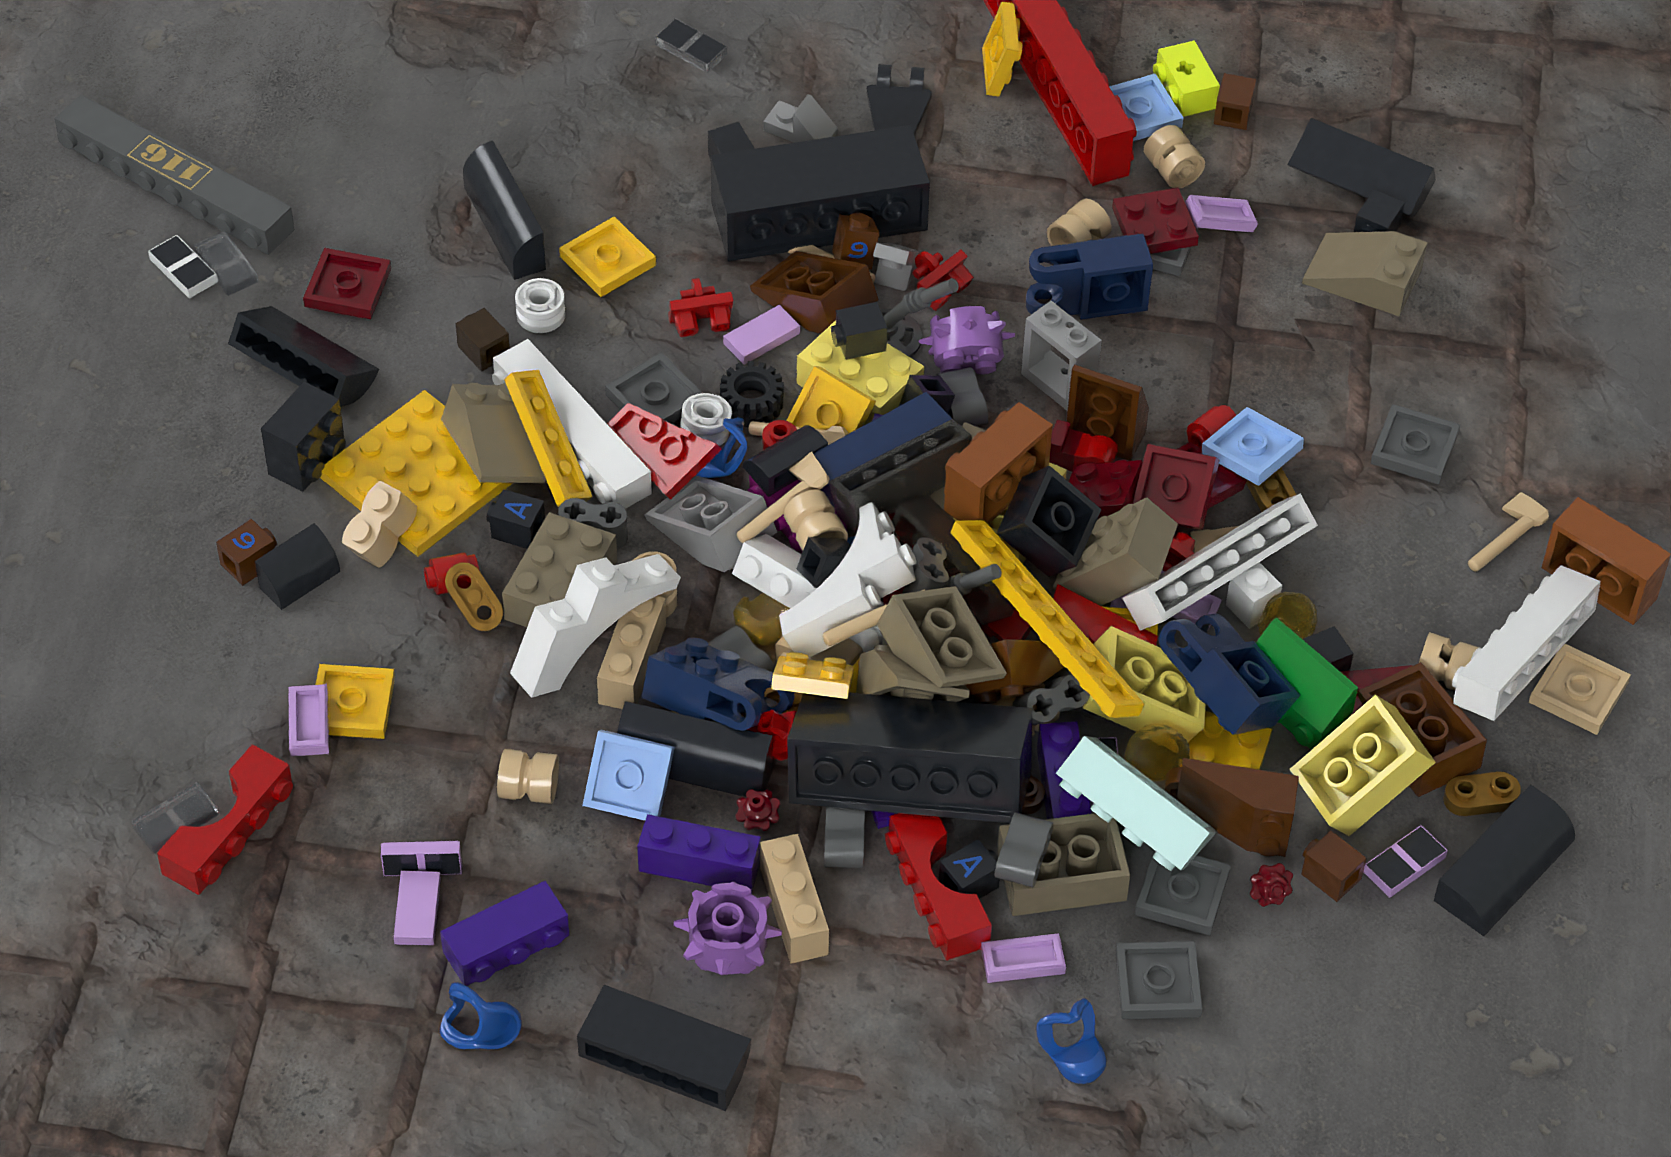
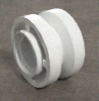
M536 278L524 282L517 289L515 294L516 315L518 323L524 329L533 333H547L557 329L565 319L564 292L558 283L550 279Z
M710 393L695 394L685 400L682 406L680 427L719 446L725 443L729 437V431L723 426V420L725 418L731 419L732 409L729 403L722 397Z

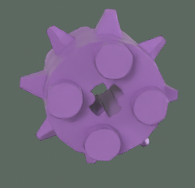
M985 307L952 308L949 309L950 316L940 319L938 315H935L931 319V336L920 339L919 343L932 345L929 354L934 356L935 365L940 368V373L972 367L977 374L992 373L996 371V363L1000 362L1004 357L1002 341L1015 337V333L1001 331L1006 326V322L1000 321L997 311H994L992 315L986 314Z
M736 882L715 884L712 886V890L707 893L698 890L692 892L693 901L688 912V918L676 920L673 925L689 932V946L684 952L683 957L686 960L695 959V963L701 970L715 972L719 975L748 974L756 969L757 966H762L764 964L763 955L767 947V938L782 935V930L767 924L766 911L771 905L772 899L769 896L757 898L751 894L750 888L739 885Z

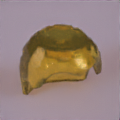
M1282 592L1274 595L1267 602L1260 616L1258 627L1259 633L1262 635L1271 621L1278 618L1303 639L1313 635L1316 631L1318 624L1317 609L1313 602L1304 594Z
M761 593L752 601H749V597L744 596L738 602L733 612L735 626L741 627L753 644L761 646L774 644L783 636L779 615L790 608L765 593Z
M1154 723L1145 725L1131 736L1126 746L1124 758L1153 782L1166 780V774L1170 769L1179 767L1182 764L1183 758L1190 759V745L1180 732L1167 725Z

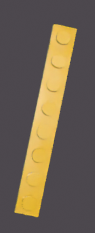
M985 520L955 521L950 533L960 543L961 548L973 558L980 569L992 564H997L1000 567L1001 577L992 580V582L998 587L1001 595L1007 598L1019 612L1020 617L1029 623L1039 635L1040 640L1059 658L1060 663L1079 681L1080 686L1097 702L1101 711L1110 718L1139 716L1145 703Z

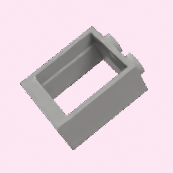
M1050 301L1026 318L1021 374L1068 411L1072 368L1075 364L1098 372L1102 340L1058 305ZM1051 345L1070 359L1069 364L1051 351Z

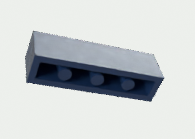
M924 392L813 454L830 478L828 484L821 488L820 491H823L830 503L836 506L845 500L855 498L868 487L884 482L890 475L904 467L913 466L919 459L931 452L942 450L951 442L952 418L927 392Z

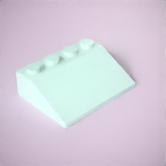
M1084 736L1056 772L1063 779L1059 784L1063 789L1077 799L1081 794L1086 796L1094 803L1090 808L1094 813L1108 823L1112 818L1117 820L1125 827L1121 833L1139 847L1145 842L1156 851L1153 858L1170 871L1175 866L1180 870H1184L1218 832L1096 737Z

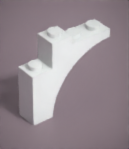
M873 502L859 508L860 520L856 537L839 566L809 596L779 615L782 635L793 652L803 653L811 658L832 647L825 644L823 640L824 632L878 608L877 606L881 605V598L916 580L913 565L917 561L911 548L907 543L901 546L894 533H891L895 529L890 517L885 511L879 513Z
M660 554L618 565H613L607 558L577 565L564 599L535 606L510 674L531 698L560 690L577 660L608 627L645 601L664 592L676 589L681 577Z

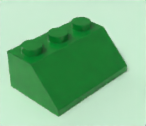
M1275 618L1268 625L1256 644L1300 695L1277 723H1281L1287 728L1301 745L1307 746L1312 750L1353 714L1358 687L1283 622Z

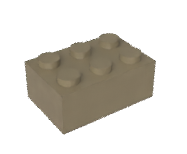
M1144 498L1134 504H1127L1120 511L1109 516H1102L1094 525L1077 567L1058 573L1053 589L1056 590L1057 584L1102 606L1159 580L1178 523L1148 498Z
M549 512L502 592L504 619L528 627L535 606L565 598L577 565L602 558H607L613 565H616V534Z
M1096 813L1045 820L1053 823V831L1034 888L1004 880L1012 916L1127 901L1130 872L1117 821L1112 818L1108 823ZM1010 824L999 826L998 857Z

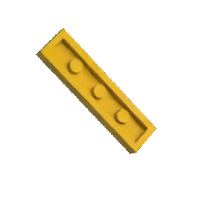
M530 370L510 373L504 381L557 506L559 507L561 503L570 498H579L587 502L593 496L540 371Z

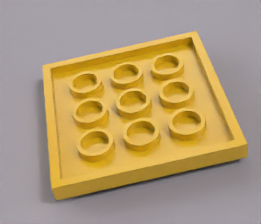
M426 390L422 391L324 464L320 477L360 511L367 493L379 481L401 491L417 505V512L411 526L398 537V541L417 557L498 496L503 489H507L513 484L479 482L441 420L445 405Z

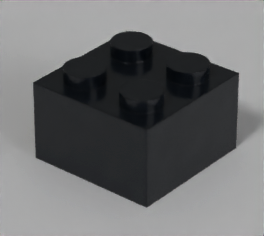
M303 382L261 427L268 475L302 492L312 482H316L321 477L324 464L342 452L346 444L338 398Z
M1047 466L1021 478L996 534L1050 577L1077 567L1101 512V508L1051 466Z

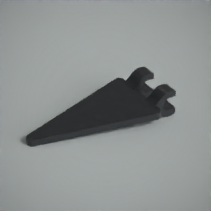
M878 64L877 85H868L866 92L874 131L911 125L915 136L932 98L931 90L923 89L925 68L911 67L910 87L891 86L892 65Z

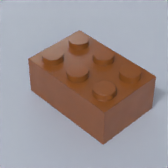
M1020 402L1009 411L1001 412L993 425L985 432L980 431L977 433L970 445L962 452L954 453L946 463L944 511L958 521L985 520L987 524L991 523L1009 507L1023 476L1049 466L1053 424Z
M1577 497L1553 523L1541 568L1553 574L1561 565L1601 581L1597 603L1634 625L1658 599L1671 553L1636 533L1629 526L1605 514L1598 507Z

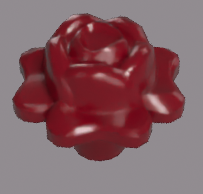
M751 789L747 791L746 798L741 797L737 799L739 809L736 813V820L744 822L746 830L760 829L767 831L770 828V823H777L779 821L778 809L780 807V800L772 798L770 790L759 792Z
M1277 863L1273 866L1262 865L1259 868V872L1253 874L1250 878L1252 883L1250 897L1254 900L1258 899V903L1262 907L1269 904L1281 905L1284 898L1292 894L1291 880L1293 873L1285 870V866L1282 863Z

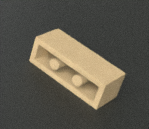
M655 596L618 619L597 676L598 704L623 709L625 701L638 704L644 687L648 657L656 653L666 627L665 598Z
M798 834L760 842V869L768 895L772 899L771 904L779 929L782 930L781 936L790 964L828 955L829 928Z

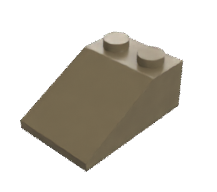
M1396 231L1326 233L1303 277L1302 284L1400 316L1422 271L1428 242Z
M478 383L452 384L441 420L479 482L545 483L546 478L506 383L500 385H481Z
M956 586L892 595L877 623L892 653L939 688L1002 679L1007 674Z
M875 645L873 650L860 654L856 693L954 702L969 698L970 690L965 685L939 688L894 655L887 645Z

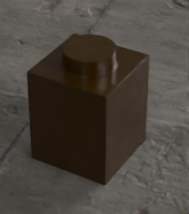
M485 308L467 315L461 321L455 323L459 349L481 372L493 366V358L510 349L509 333Z

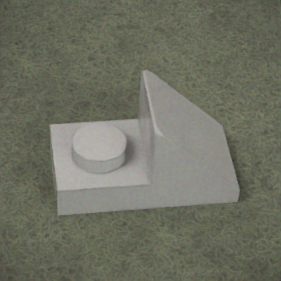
M809 94L804 98L799 107L779 100L763 121V131L794 143L835 137L838 133V127Z
M876 243L873 256L880 259L875 275V283L901 291L907 290L913 278L912 272L917 268L915 257L922 251L894 243Z

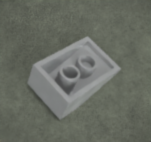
M695 476L672 499L667 497L644 515L648 522L702 565L726 572L735 567L743 543L737 538V532L766 510L767 505L761 495L704 477ZM774 522L754 538L764 534L772 537L776 534L777 530Z

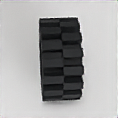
M748 361V367H743L742 362L736 364V371L731 367L726 370L727 376L723 375L721 378L720 397L725 399L731 406L732 419L737 417L743 418L744 427L748 428L752 421L762 422V420H765L766 423H770L773 421V416L779 417L780 409L783 410L784 382H782L780 373L776 374L774 367L770 366L766 370V363L760 362L759 366L755 367L754 361ZM747 390H757L765 395L749 399L739 394Z

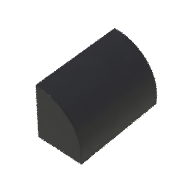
M804 425L744 461L743 468L763 492L770 497L798 480L790 472L789 469L811 451L815 453L828 446V442L815 428Z
M315 523L255 561L259 588L281 610L341 572L334 549Z

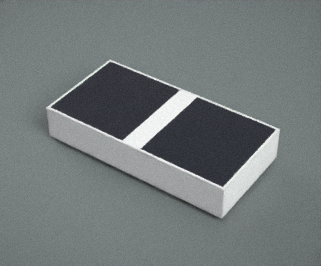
M178 235L148 251L150 260L189 299L218 282L217 274Z

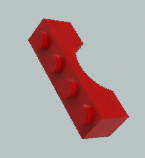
M253 744L229 770L232 790L237 797L232 810L224 818L210 825L200 827L181 825L157 852L162 875L198 895L202 893L208 884L212 885L217 881L222 868L232 857H236L241 853L246 840L256 829L259 830L265 825L269 813L279 802H284L292 791L293 783L289 764Z
M903 813L889 816V832L885 833L887 848L891 855L897 854L900 861L899 871L901 878L906 886H912L915 893L913 899L916 910L920 917L926 916L929 923L928 933L933 946L941 948L946 961L981 950V942L991 941L992 925L977 894L959 893L945 887L937 880L932 871L934 864L946 854L947 831L940 817Z

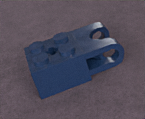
M1144 234L1124 235L1041 247L1032 251L1030 255L1029 271L1034 280L1038 282L1032 284L1026 294V308L1030 314H1033L1045 305L1037 302V300L1051 298L1052 302L1069 315L1079 314L1080 320L1148 311L1153 262ZM1045 262V263H1049V264H1051V265H1053V266L1044 267V266L1040 265V263Z
M1220 614L1203 615L1195 624L1188 619L1172 620L1165 624L1160 632L1159 645L1163 652L1194 688L1197 698L1211 708L1218 717L1219 724L1225 730L1231 732L1232 735L1275 726L1300 697L1299 693L1254 641L1245 642ZM1210 624L1215 629V636L1209 635L1207 632ZM1177 630L1181 632L1184 639L1189 643L1185 648L1177 646L1175 642Z
M688 638L682 643L666 647L665 650L648 657L642 698L682 715L707 721L714 720L735 730L744 731L758 725L763 712L774 710L782 714L790 710L794 703V692L777 690L780 696L779 703L765 697L766 689L772 686L773 672L740 659L739 655L735 652L721 651L713 648L703 639ZM742 713H746V718L742 716Z

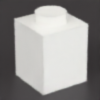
M1259 562L1230 580L1226 606L1250 629L1278 612L1282 584Z

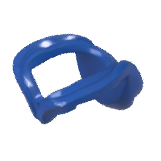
M725 418L723 420V426L731 432V435L722 450L696 476L720 478L731 475L736 471L747 451V440L742 432L743 418ZM737 439L741 445L731 461L727 463V457Z
M458 982L451 984L449 998L453 1005L446 1011L440 1025V1034L447 1043L458 1049H499L509 1045L516 1039L521 1030L522 1020L521 1014L515 1007L506 1002H485L475 991L466 985ZM465 1001L471 1003L479 1015V1027L473 1036L465 1035L451 1026L454 1018L462 1010Z
M1086 998L1077 1001L1072 1006L1070 1013H1052L1039 1020L1036 1027L1038 1041L1052 1058L1060 1073L1068 1081L1077 1084H1089L1094 1082L1103 1073L1106 1067V1056L1102 1046L1095 1037V1014L1091 1003ZM1082 1019L1084 1030L1081 1039L1068 1047L1057 1045L1053 1038L1052 1024H1071Z

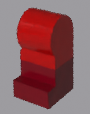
M1057 419L1052 431L1049 463L1073 472L1075 465L1114 462L1118 452V445L1115 441L1106 436H1091L1090 434L1071 430V423Z

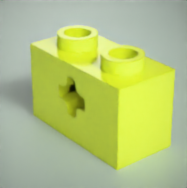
M1195 40L1158 49L1157 62L1153 65V74L1156 73L1181 115L1184 117L1216 109L1220 84Z

